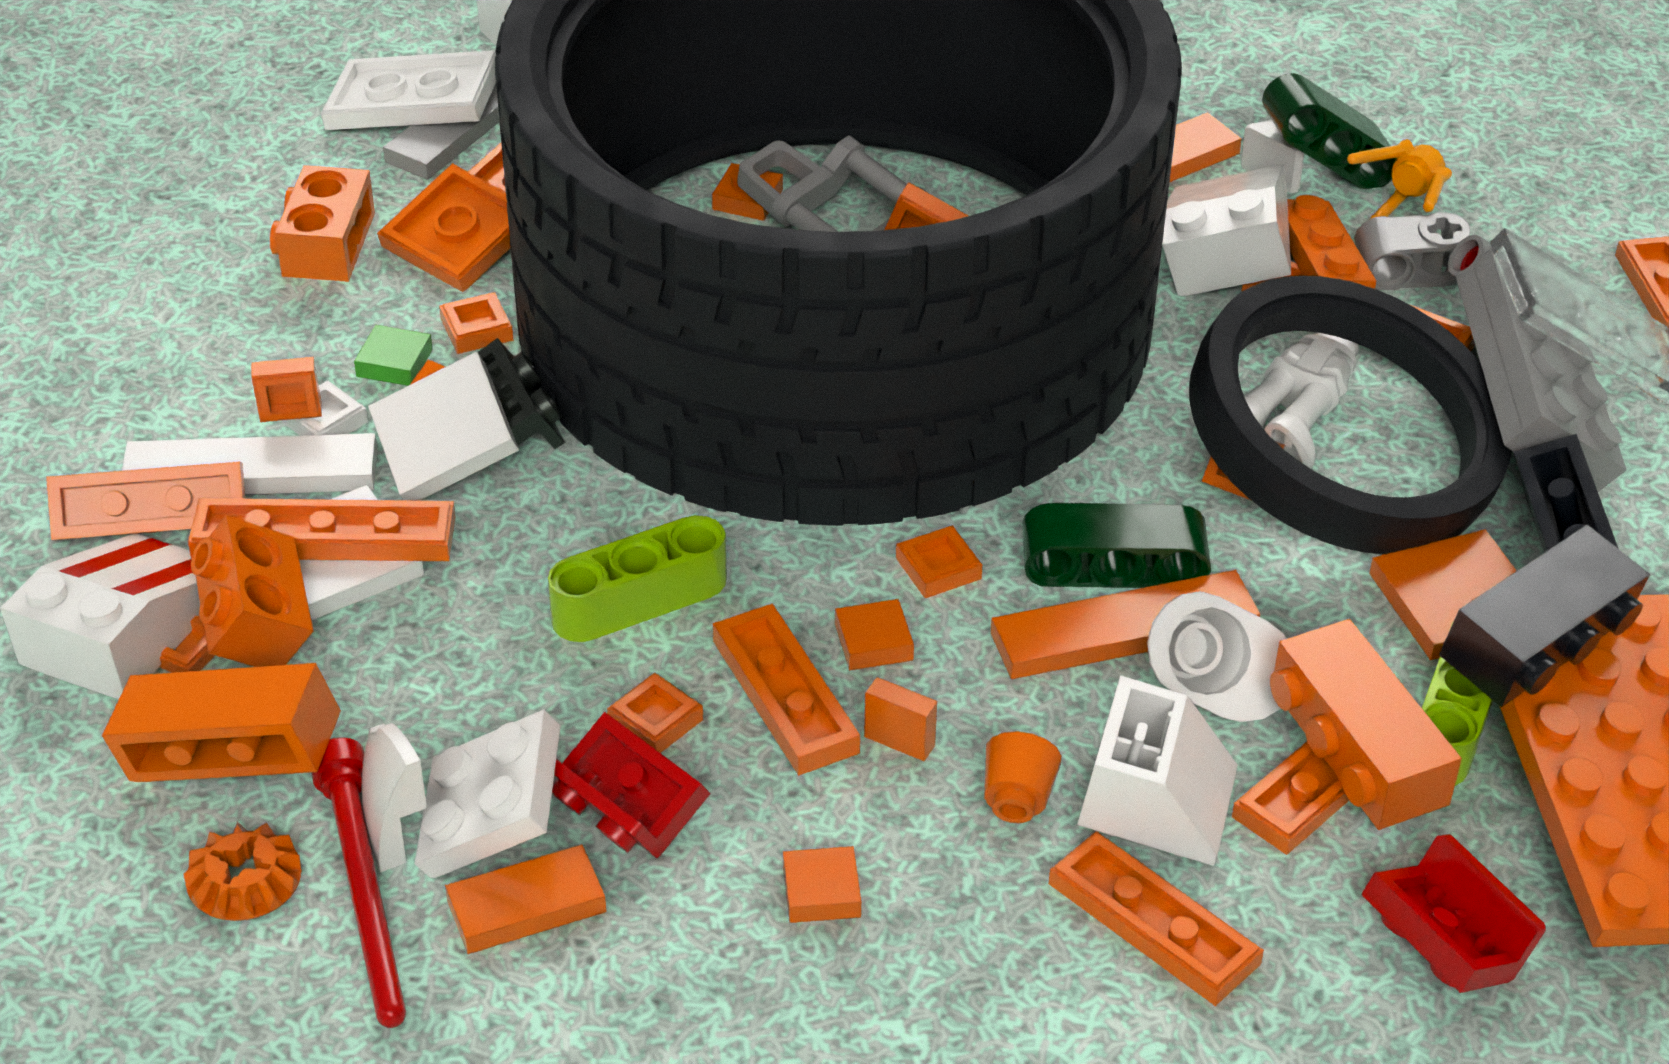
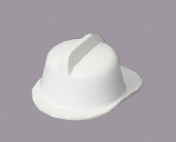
M1201 591L1181 594L1164 605L1152 622L1147 641L1149 664L1161 684L1169 690L1188 695L1193 704L1222 718L1238 722L1261 720L1281 709L1272 695L1270 676L1274 672L1279 641L1287 638L1283 632L1267 620L1219 596Z

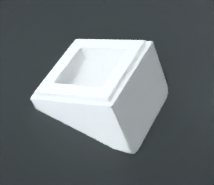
M1272 120L1247 125L1244 132L1241 158L1242 168L1246 171H1252L1284 164L1287 192H1298L1301 183L1304 153L1284 140Z

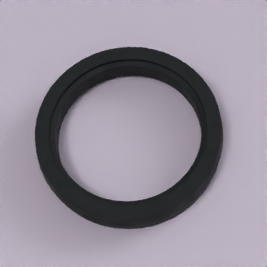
M1290 276L1268 280L1242 291L1225 306L1209 327L1200 344L1190 374L1189 401L1194 423L1207 451L1229 480L1250 500L1284 524L1322 542L1341 548L1384 555L1459 536L1488 507L1510 463L1512 450L1504 446L1481 363L1462 342L1431 317L1396 297L1358 283L1322 276ZM1289 331H1310L1352 341L1386 357L1422 384L1437 400L1450 419L1458 439L1461 455L1458 479L1446 488L1434 493L1414 497H1388L1349 488L1313 471L1276 443L1254 417L1240 385L1238 373L1239 353L1249 344L1268 335Z

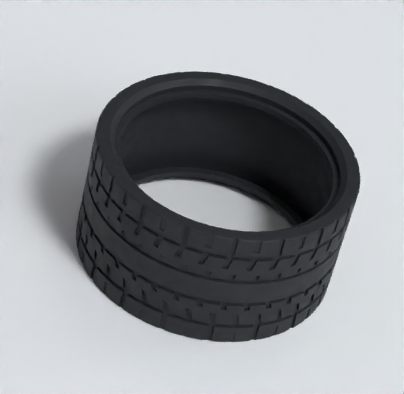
M512 0L497 38L495 77L519 343L521 351L533 363L534 371L541 379V382L535 386L538 390L542 387L562 414V418L559 419L560 423L584 446L591 445L593 453L623 473L627 472L633 475L636 480L672 496L674 493L682 495L685 501L722 512L738 513L740 516L783 523L784 519L797 520L798 524L828 526L902 522L903 518L916 516L917 519L959 511L960 508L970 505L983 504L1012 493V488L1019 485L1024 488L1057 470L1058 466L1064 462L1068 463L1094 443L1096 434H1103L1121 414L1125 402L1130 401L1143 375V368L1146 367L1151 346L1182 75L1181 53L1177 43V35L1172 21L1160 0ZM849 135L864 146L911 151L968 166L1001 180L1023 192L1026 196L985 212L920 227L881 231L827 232L784 229L717 217L679 205L647 190L688 169L733 155L759 151L774 141H784L790 146L837 144Z

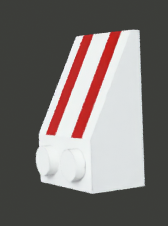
M135 533L42 565L0 607L18 663L46 675L119 700L130 675L153 674L161 665V652L166 647L175 650L192 631L190 621L196 615H199L200 599L196 576L191 569L192 559L190 551Z

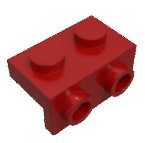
M606 712L600 716L562 763L556 759L555 780L553 781L552 794L577 815L580 816L586 807L589 806L602 816L595 827L622 850L628 853L637 843L656 859L662 855L711 794L699 781Z
M1450 834L1436 836L1419 865L1375 872L1361 894L1381 914L1384 925L1394 934L1406 939L1430 963V968L1434 975L1443 983L1455 988L1459 993L1509 983L1514 980L1546 931L1544 922Z

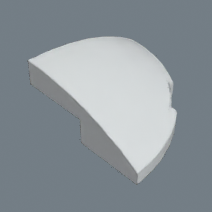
M383 723L369 730L363 758L361 785L363 814L372 856L380 872L407 863L400 818L427 808L421 761L408 739L395 724L385 725Z

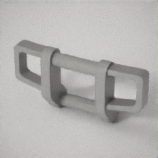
M849 135L835 145L821 167L786 142L774 141L740 163L737 179L738 186L782 225H793L798 230L827 232L838 231L812 211L835 196L852 172L894 203H897L901 192L907 185L864 153V145ZM774 166H780L795 175L800 181L780 194L763 180L760 175ZM889 219L872 231L885 230Z

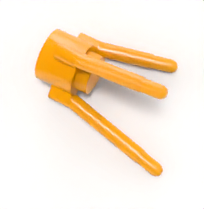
M1408 139L1402 140L1395 146L1359 151L1348 155L1347 161L1352 165L1397 158L1392 167L1391 175L1396 190L1370 219L1380 216L1388 217L1409 196L1417 197L1426 192L1423 210L1425 212L1433 211L1444 183L1452 176L1451 169L1445 167L1444 158L1437 149L1424 144L1413 146L1412 142Z

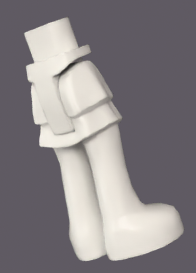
M1317 332L1315 335L1308 334L1303 336L1298 343L1290 346L1280 356L1274 358L1265 371L1264 381L1244 396L1254 417L1262 428H1264L1266 420L1280 403L1287 408L1282 414L1273 418L1264 430L1274 441L1285 444L1284 450L1310 469L1313 468L1316 458L1310 429L1320 416L1329 414L1338 405L1339 397L1346 394L1349 377L1355 369L1357 363L1356 355L1359 352V345L1357 343Z

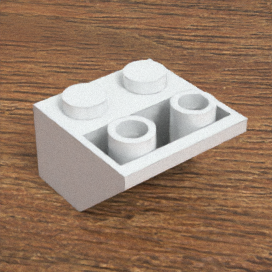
M1120 675L1077 825L1214 866L1218 856L1238 764L1188 695Z

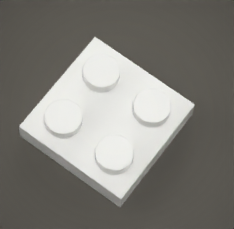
M545 709L518 721L506 723L495 731L460 746L450 747L433 757L426 794L427 808L423 811L414 863L429 878L440 877L547 833L561 725Z

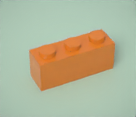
M1350 618L1279 641L1274 672L1270 676V688L1274 700L1282 710L1289 711L1306 734L1308 744L1317 757L1326 760L1341 780L1349 801L1354 806L1361 807L1378 830L1450 805L1462 758Z
M316 663L130 675L102 737L128 780L133 782L312 773L318 771L341 710Z

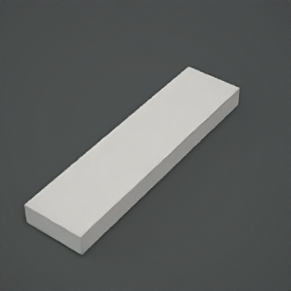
M375 433L127 441L122 471L240 461L243 463L245 495L352 491L365 485L370 490H374L377 443Z

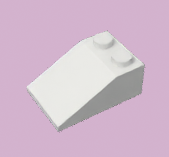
M1284 164L1174 188L1167 200L1162 246L1178 296L1199 294L1291 275L1287 184Z

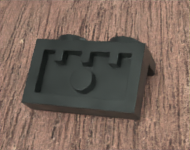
M498 338L478 351V354L486 364L517 445L519 446L538 431L554 449L564 444L565 440L555 424L557 420L562 418V414L542 387L538 390L535 386L541 382V379L535 373L534 365L526 354L521 351L513 356Z

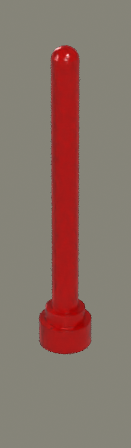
M345 737L332 738L329 740L318 771L311 773L313 784L317 790L332 801L376 1018L382 1026L395 1028L405 1020L406 1008L359 793L362 791V770L365 752L363 746L354 739Z

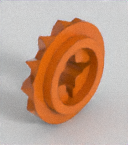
M237 821L233 833L221 836L209 832L204 848L190 850L189 867L183 875L188 896L199 910L218 919L241 921L266 915L283 905L295 892L300 882L302 869L300 856L294 848L290 835H275L267 822L254 831H247ZM253 856L255 869L244 868L238 876H234L231 879L229 866L240 867L246 859H250Z

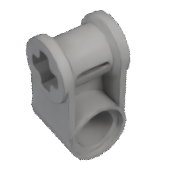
M1448 212L1404 217L1380 216L1364 222L1357 229L1354 241L1377 281L1375 289L1398 290L1400 288L1446 287L1457 283L1456 278L1448 271V261L1459 242L1470 236V225L1459 215ZM1437 229H1441V235L1436 233ZM1442 265L1443 267H1446V271L1441 272Z

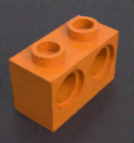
M303 165L295 186L288 187L286 191L283 215L280 221L275 220L270 231V249L272 254L279 255L282 277L349 282L375 215L370 170Z
M225 515L211 535L204 537L197 544L191 561V569L196 576L200 599L199 617L201 622L204 623L208 653L254 667L286 665L313 633L295 538Z

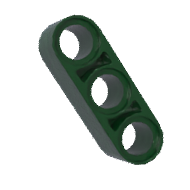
M1296 73L1284 74L1268 84L1262 97L1263 107L1288 144L1362 189L1383 187L1392 181V167L1397 158L1353 165L1347 161V157L1351 153L1391 146L1379 127L1371 119L1302 75Z
M1046 503L1032 508L1024 516L1022 522L1026 576L1031 582L1041 587L1145 588L1210 575L1211 572L1205 518L1200 511L1191 506L1169 504Z

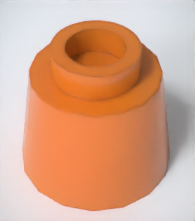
M1019 731L1003 732L993 736L987 742L984 799L999 819L1010 823H1025L1046 808L1062 759V755L1054 744L1035 734Z

